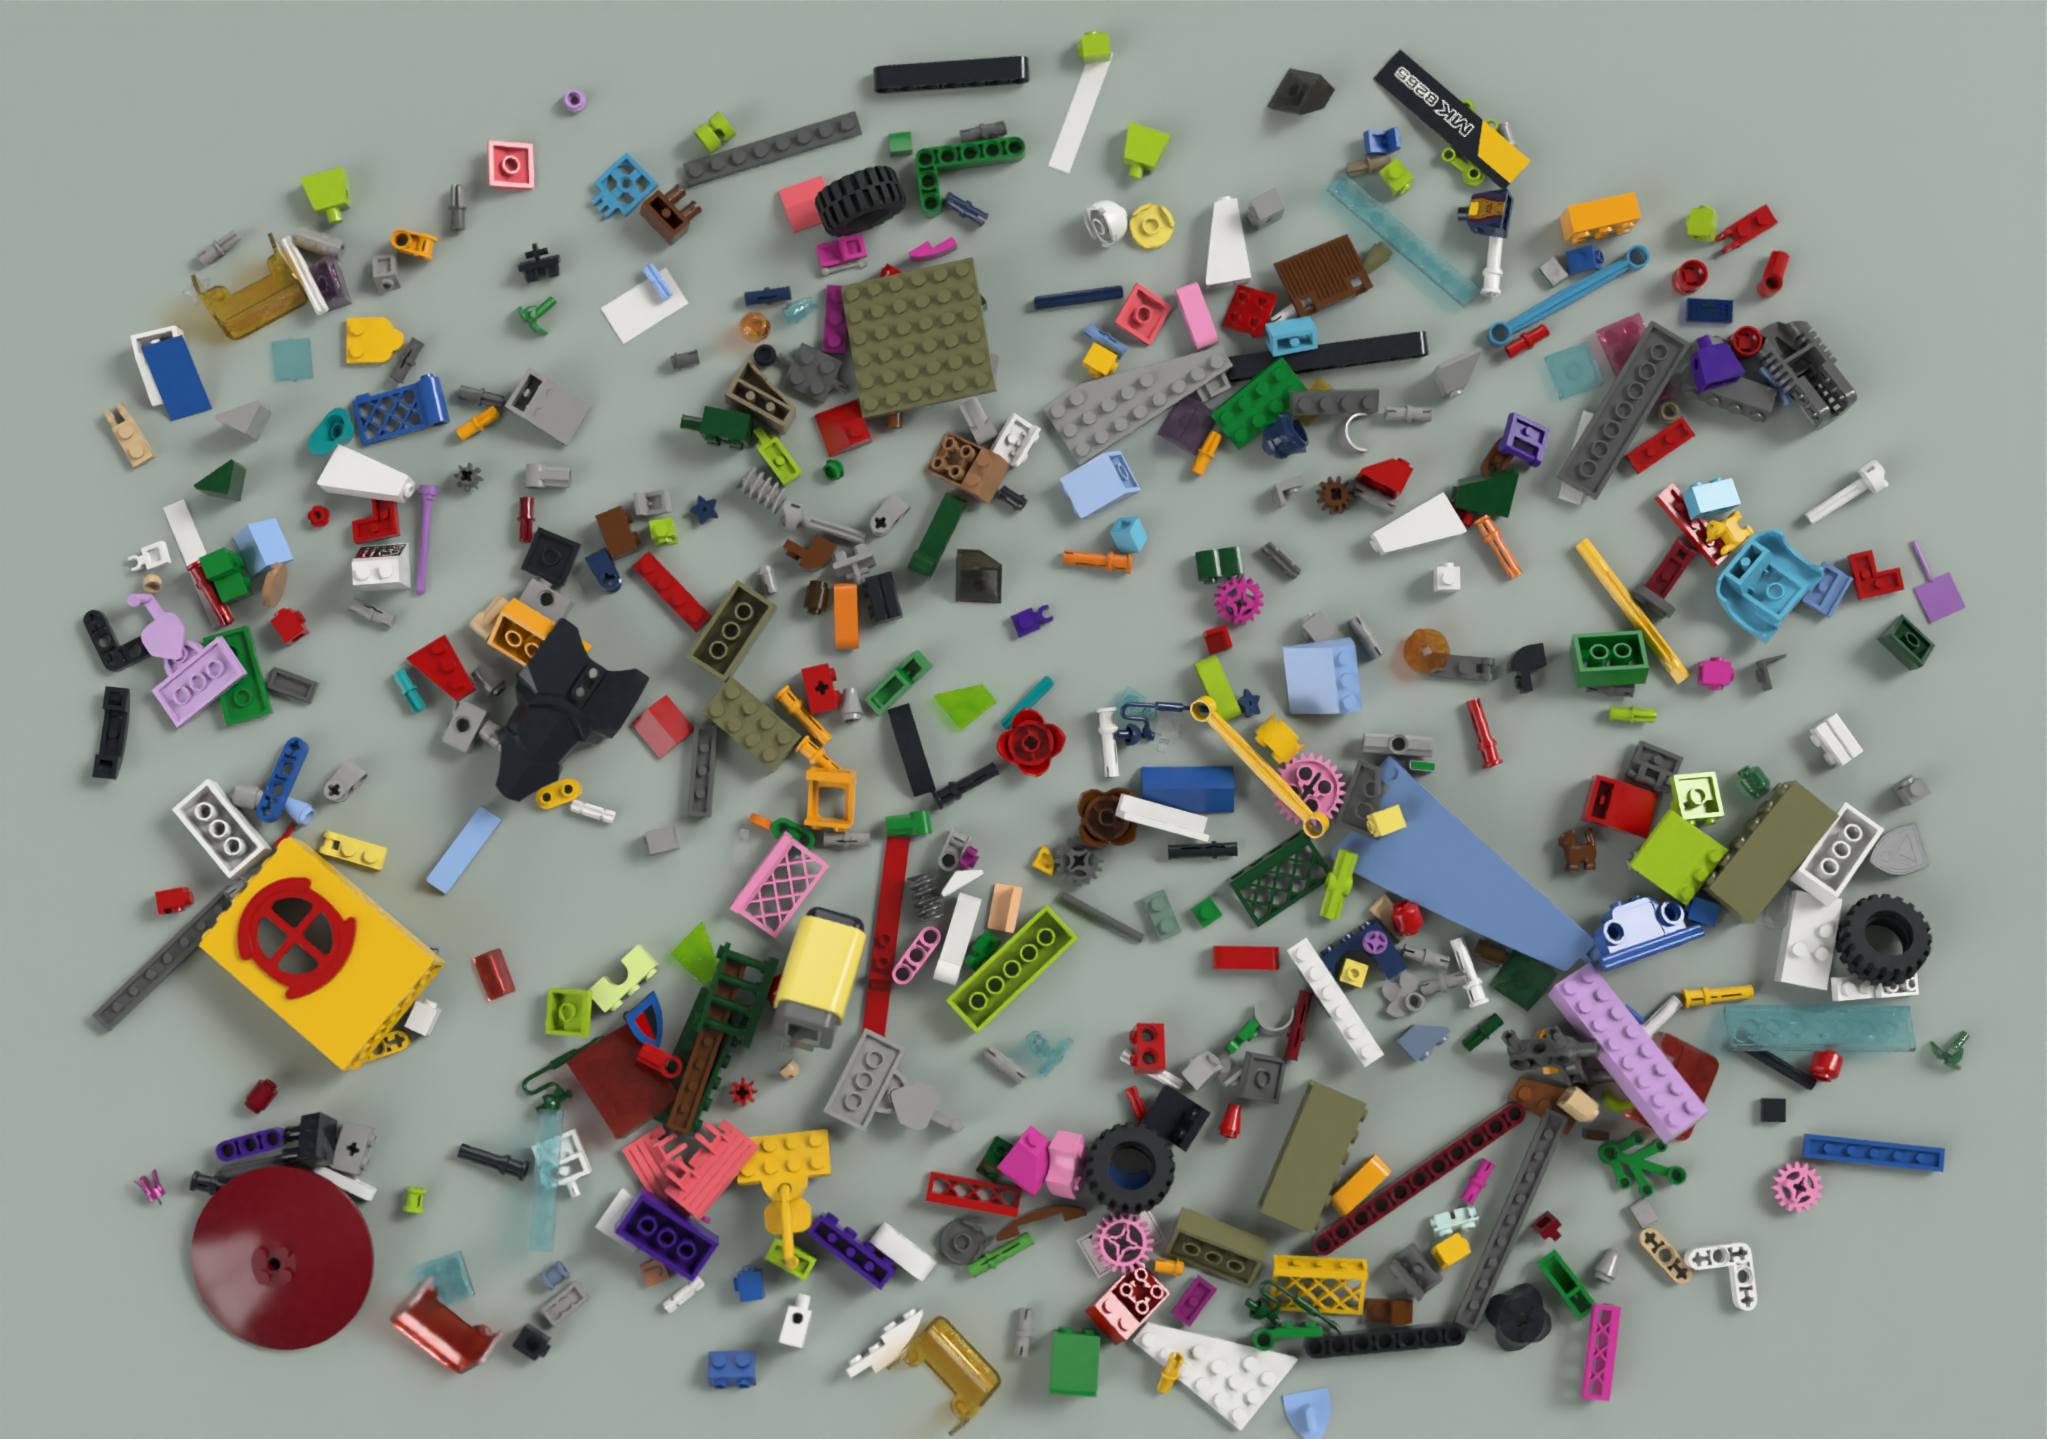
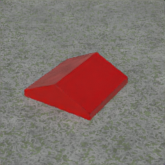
M667 695L647 708L632 723V726L660 759L694 732L692 724Z

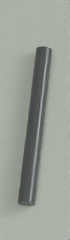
M1063 891L1060 897L1061 901L1141 943L1145 936L1144 934Z

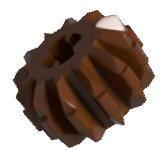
M1337 476L1335 483L1332 477H1328L1327 483L1322 481L1319 484L1322 489L1316 490L1317 495L1323 496L1316 500L1317 504L1324 502L1321 510L1325 511L1329 507L1330 515L1334 514L1335 508L1339 515L1343 513V507L1349 510L1351 506L1348 502H1353L1355 497L1348 495L1354 491V488L1346 489L1349 481L1346 480L1341 484L1340 476ZM1331 491H1333V493H1335V491L1339 492L1338 498L1340 500H1338L1337 498L1333 500L1331 498Z

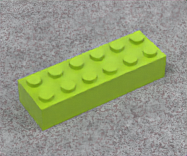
M1045 905L953 992L946 1001L978 1034L1064 953L1078 937L1048 905Z

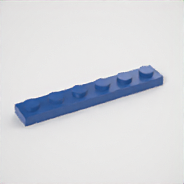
M1804 1133L1802 1157L1943 1172L1944 1148Z

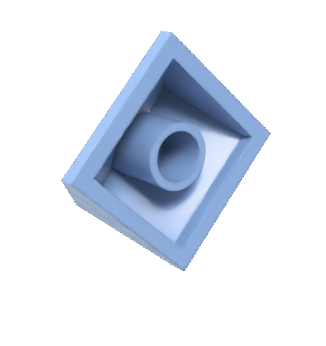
M276 518L248 524L233 537L252 579L273 570L271 565L275 562L286 564L294 560Z

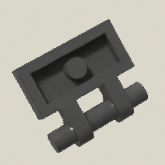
M1640 740L1631 760L1632 763L1639 765L1638 770L1634 771L1628 768L1625 777L1632 779L1633 783L1638 785L1642 783L1652 787V790L1658 793L1662 791L1669 794L1671 785L1664 783L1666 776L1677 775L1684 757ZM1649 769L1657 772V778L1654 779L1645 775L1646 770Z

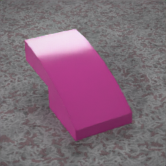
M862 234L840 238L839 241L819 244L815 247L821 269L867 257Z
M950 237L932 248L929 241H926L910 251L909 258L912 262L937 259L957 250V243L953 237Z

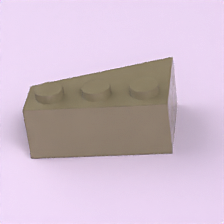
M747 357L725 393V403L743 413L750 414L755 420L785 436L796 418V407L778 388L774 387L763 372L761 373L751 359Z

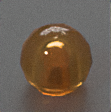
M749 312L739 322L740 334L742 338L750 343L762 342L770 333V322L760 312Z

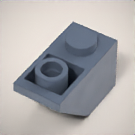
M1411 1025L1395 1041L1413 1061L1420 1060L1422 1062L1431 1054L1430 1049L1435 1044L1440 1046L1449 1038L1447 1034L1450 1030L1448 1027Z

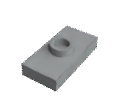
M576 1279L544 1305L540 1311L554 1328L589 1300L591 1296Z

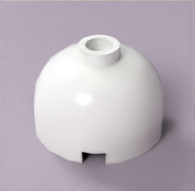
M1101 200L1085 209L1088 215L1084 216L1086 227L1094 240L1098 237L1103 242L1100 244L1101 246L1110 247L1124 237L1127 231V213L1124 208L1113 201Z

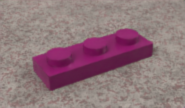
M827 285L823 353L846 355L848 328L841 286Z

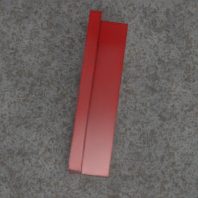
M931 1171L925 1201L1017 1218L1022 1188ZM935 1177L945 1179L950 1187L943 1192L934 1191ZM949 1180L957 1182L952 1185ZM964 1182L970 1186L972 1192L966 1196H961L954 1187ZM972 1184L980 1185V1186L977 1187L976 1189H974V1187L972 1186ZM984 1186L990 1187L995 1196L989 1200H983L977 1191ZM994 1188L1002 1189V1191L997 1193ZM951 1189L954 1192V1194L946 1193ZM1007 1190L1017 1192L1015 1204H1005L1000 1195ZM972 1194H975L977 1198H972L970 1196ZM995 1198H998V1200L1000 1201V1203H999V1202H993V1200H994Z

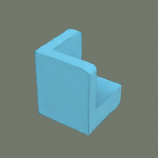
M1138 517L1118 518L1110 531L1120 553H1139L1148 538Z

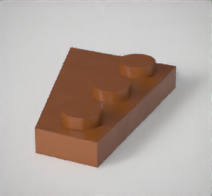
M1519 1077L1508 1094L1509 1098L1542 1118L1546 1107L1569 1117L1563 1133L1568 1135L1576 1122L1573 1117L1556 1105V1102L1566 1090L1564 1088Z

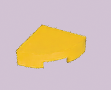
M1042 845L1032 866L1052 876L1055 868L1054 859L1050 851Z

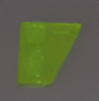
M983 684L933 696L961 731L997 703Z
M700 922L671 952V955L703 986L713 977L718 960L714 954L712 943L703 922Z

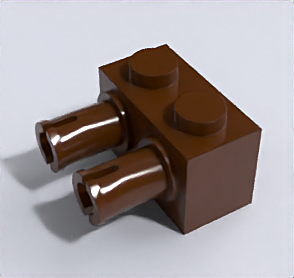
M678 184L665 195L660 190H657L642 203L639 213L670 246L687 233L690 220L702 212L699 204L695 207L697 202L694 200L681 211L674 206L681 198L686 196L683 188L679 191L681 186Z

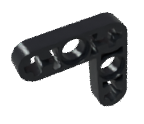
M90 610L85 614L83 619L84 625L106 669L119 672L152 656L142 643L141 636L120 646L104 613L98 610ZM92 616L100 617V620L97 621L98 625L102 629L106 628V630L99 631L96 625L91 624V621H93ZM103 635H109L111 643L107 647L100 645L99 641ZM134 645H139L141 647V654L134 658L130 655V649ZM111 651L114 657L120 659L117 661V667L110 665V662L113 661L112 656L104 652Z

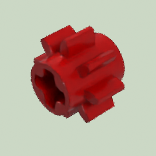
M742 1077L741 1084L732 1082L735 1089L728 1092L730 1095L734 1094L735 1099L732 1103L742 1101V1107H745L746 1100L752 1103L755 1102L752 1095L757 1093L758 1090H753L752 1088L754 1081L748 1084L745 1083V1078ZM742 1086H744L745 1090H749V1094L745 1095V1098H742V1094H738V1090L742 1089Z

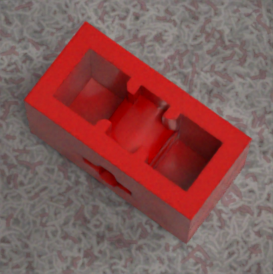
M828 663L801 669L811 714L817 715L839 710L838 704L842 703L840 691L834 688L833 682L837 681L835 669L830 668ZM820 683L828 686L823 695L820 691H817L820 688Z

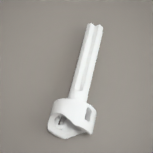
M1872 460L1859 468L1860 479L1805 513L1808 522L1813 525L1867 489L1877 494L1886 488L1889 484L1884 479L1885 470L1880 463Z

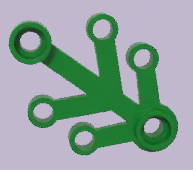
M1641 1131L1632 1132L1629 1138L1617 1144L1612 1141L1603 1142L1598 1148L1597 1154L1599 1159L1605 1164H1610L1617 1178L1616 1184L1621 1189L1630 1188L1632 1181L1630 1177L1625 1175L1619 1161L1629 1165L1639 1185L1638 1191L1645 1197L1651 1196L1654 1188L1648 1183L1642 1169L1665 1176L1674 1185H1680L1686 1180V1172L1682 1167L1671 1166L1668 1168L1644 1160L1657 1152L1662 1153L1667 1150L1668 1144L1665 1145L1664 1142L1663 1148L1657 1149L1656 1144L1662 1141L1661 1138H1656L1651 1145L1632 1155L1623 1153V1151L1635 1144L1642 1145L1645 1142V1134ZM1636 1134L1641 1135L1642 1139L1640 1142L1634 1140ZM1608 1148H1611L1613 1151L1610 1157L1605 1155V1151ZM1676 1170L1678 1171L1679 1176L1678 1178L1673 1179L1671 1177V1174L1673 1171ZM1622 1178L1627 1179L1628 1183L1626 1186H1621L1620 1181ZM1645 1185H1648L1650 1188L1647 1194H1644L1642 1191Z

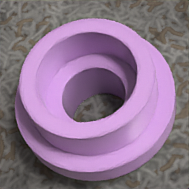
M572 89L564 95L563 103L567 110L579 112L586 105V97L580 90ZM574 98L579 99V102L576 105L571 104V101Z

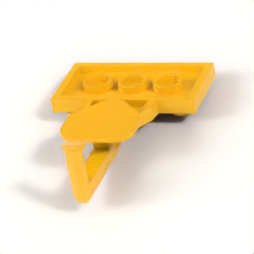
M828 1129L748 1137L760 1148L737 1175L739 1186L762 1184L764 1192L772 1199L764 1210L765 1227L770 1234L782 1235L783 1257L785 1265L789 1269H795L799 1264L798 1258L794 1256L793 1233L806 1231L812 1222L811 1207L809 1203L801 1198L807 1188L808 1179L831 1176Z

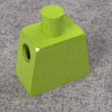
M1129 122L1123 163L1131 166L1128 177L1134 180H1141L1144 170L1154 172L1169 144L1170 134Z
M338 167L300 178L315 212L319 216L327 215L330 225L342 223L343 219L340 211L350 208L348 174L344 168Z

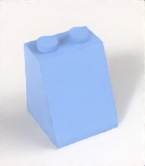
M1121 451L1104 452L1060 478L1064 493L1070 497L1073 503V511L1081 519L1089 518L1141 491Z

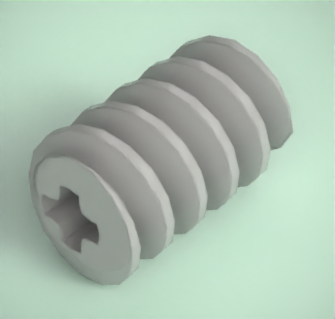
M753 467L742 477L737 485V489L743 486L742 493L747 494L750 492L751 499L758 497V504L765 502V508L768 510L773 507L772 513L776 514L787 499L785 495L787 488L784 487L779 491V482L770 485L772 478L769 477L764 481V472L755 475L757 467Z

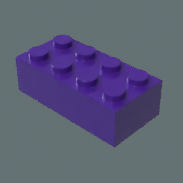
M643 1187L639 1189L615 1224L614 1233L691 1282L695 1280L719 1245L718 1235Z

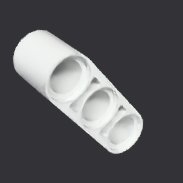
M886 1222L882 1223L870 1239L874 1246L922 1282L937 1264L931 1256Z

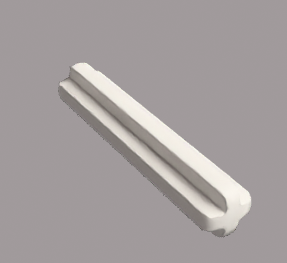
M1125 1049L1120 1059L1130 1065V1054L1133 1052ZM1142 1058L1144 1063L1148 1065L1152 1064L1148 1060ZM1165 1070L1162 1074H1147L1157 1081L1169 1085L1176 1091H1180L1184 1084L1182 1079Z

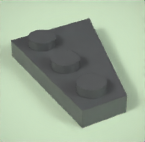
M1358 760L1343 800L1344 803L1341 805L1335 821V825L1378 841L1379 837H1374V834H1371L1368 830L1367 815L1380 810L1381 767Z

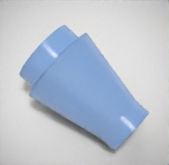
M288 797L283 808L298 824H309L315 815V809L312 808L311 804Z

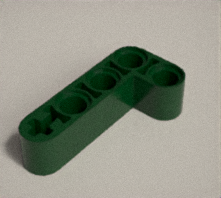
M946 492L918 550H915L907 567L909 572L928 581L931 579L968 501Z

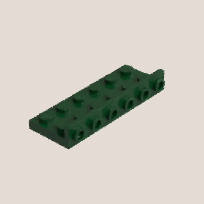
M703 987L699 991L672 1055L678 1056L683 1061V1070L673 1078L662 1076L646 1113L647 1117L666 1125L699 1033L695 1030L696 1025H693V1020L696 1012H701L708 990ZM731 1010L727 1024L740 1028L741 1025L745 1026L748 1018L744 1017V1014ZM723 1033L689 1134H687L690 1137L693 1136L694 1132L699 1133L702 1127L703 1120L700 1118L703 1111L708 1112L713 1099L710 1098L713 1089L717 1091L722 1078L719 1077L722 1068H727L731 1060V1056L728 1054L731 1047L735 1048L739 1040L736 1036ZM669 1060L666 1069L671 1073H675L678 1070V1064L673 1060Z

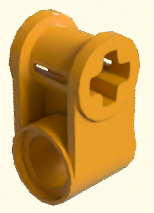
M398 229L392 233L391 243L399 253L426 261L433 260L431 254L434 243L437 242V237L404 229ZM400 238H408V242L406 245L398 246V240Z

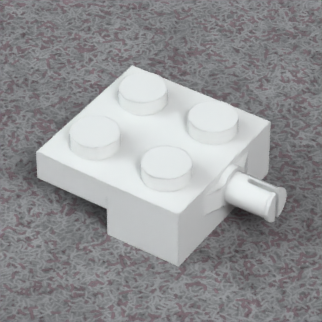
M576 1128L531 1146L546 1191L557 1186L567 1185L571 1198L581 1194L575 1181L593 1171Z

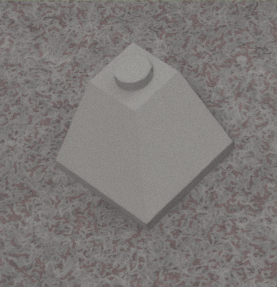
M1481 347L1439 364L1432 372L1443 398L1447 396L1454 398L1463 393L1462 390L1467 386L1482 352Z

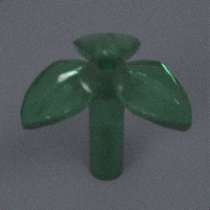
M1961 1031L1946 1051H1942L1933 1041L1930 1042V1046L1936 1058L1944 1060V1065L1955 1070H1961V1067L1956 1063L1961 1061L1964 1050L1961 1047L1970 1036L1967 1032Z

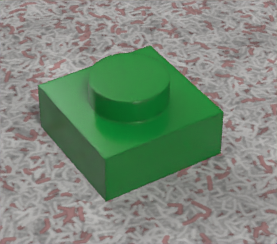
M1210 896L1190 909L1203 928L1222 916V913Z

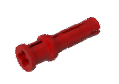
M200 560L186 567L187 571H191L197 582L196 587L203 591L221 627L229 625V622L230 624L233 623L235 619L232 617L226 604L222 603L214 582L207 579Z
M1480 698L1467 701L1466 705L1479 743L1477 744V750L1481 752L1484 762L1482 765L1483 769L1502 764L1503 760L1499 758L1496 749L1497 741L1492 739Z

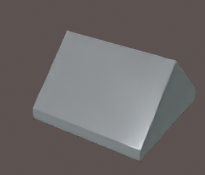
M256 400L215 415L217 421L228 428L258 441L272 411L270 407Z

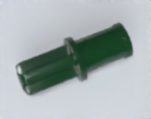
M1494 1012L1481 1025H1476L1477 1028L1462 1040V1045L1469 1052L1472 1051L1485 1039L1489 1040V1036L1500 1026L1504 1025L1503 1020Z

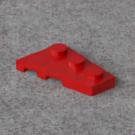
M445 634L406 658L456 702L477 691Z

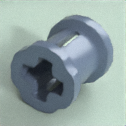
M560 1260L556 1262V1266L546 1273L542 1272L539 1274L542 1282L550 1291L554 1289L556 1284L571 1277L568 1269Z

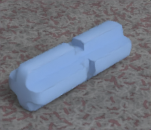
M650 263L643 268V272L651 284H654V288L664 301L669 299L673 292L664 279H662L655 266Z

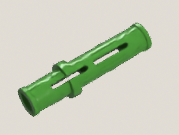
M1027 1231L990 1253L989 1251L984 1253L985 1256L970 1265L968 1264L967 1267L973 1278H976V1276L991 1268L994 1270L997 1268L996 1265L1035 1243Z

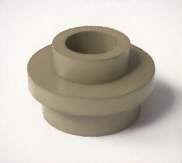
M1665 401L1658 406L1657 416L1663 423H1674L1680 416V408L1673 401ZM1665 409H1669L1671 411V416L1665 415Z

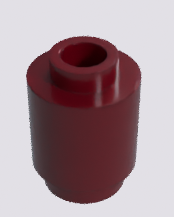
M266 1078L265 1081L259 1079L246 1096L247 1100L244 1102V1105L256 1114L265 1111L278 1094L276 1090L277 1085L270 1079Z

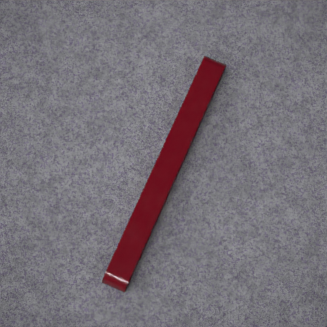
M1514 1102L1504 1104L1358 1204L1346 1216L1339 1217L1316 1233L1311 1239L1312 1249L1321 1256L1329 1255L1519 1125L1525 1119V1109L1520 1104ZM1512 1107H1516L1519 1111L1518 1117L1515 1119H1510L1508 1116V1111ZM1493 1120H1497L1500 1124L1499 1130L1496 1132H1491L1489 1129V1124ZM1474 1133H1478L1481 1137L1480 1143L1477 1145L1470 1143V1137ZM1455 1146H1459L1462 1150L1459 1158H1452L1451 1150ZM1440 1159L1443 1163L1442 1169L1434 1172L1432 1170V1163L1434 1160ZM1421 1172L1424 1176L1423 1182L1415 1185L1412 1181L1413 1175ZM1396 1186L1404 1187L1405 1192L1402 1197H1394L1393 1190ZM1378 1199L1385 1200V1208L1381 1211H1377L1374 1208V1203ZM1359 1212L1366 1213V1220L1362 1224L1355 1222V1216ZM1340 1225L1347 1227V1233L1343 1237L1336 1235V1228ZM1321 1238L1328 1240V1246L1324 1250H1319L1316 1247L1317 1241Z

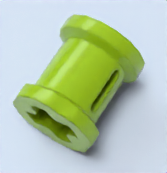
M407 1186L406 1191H408L403 1211L423 1213L422 1204L427 1189Z

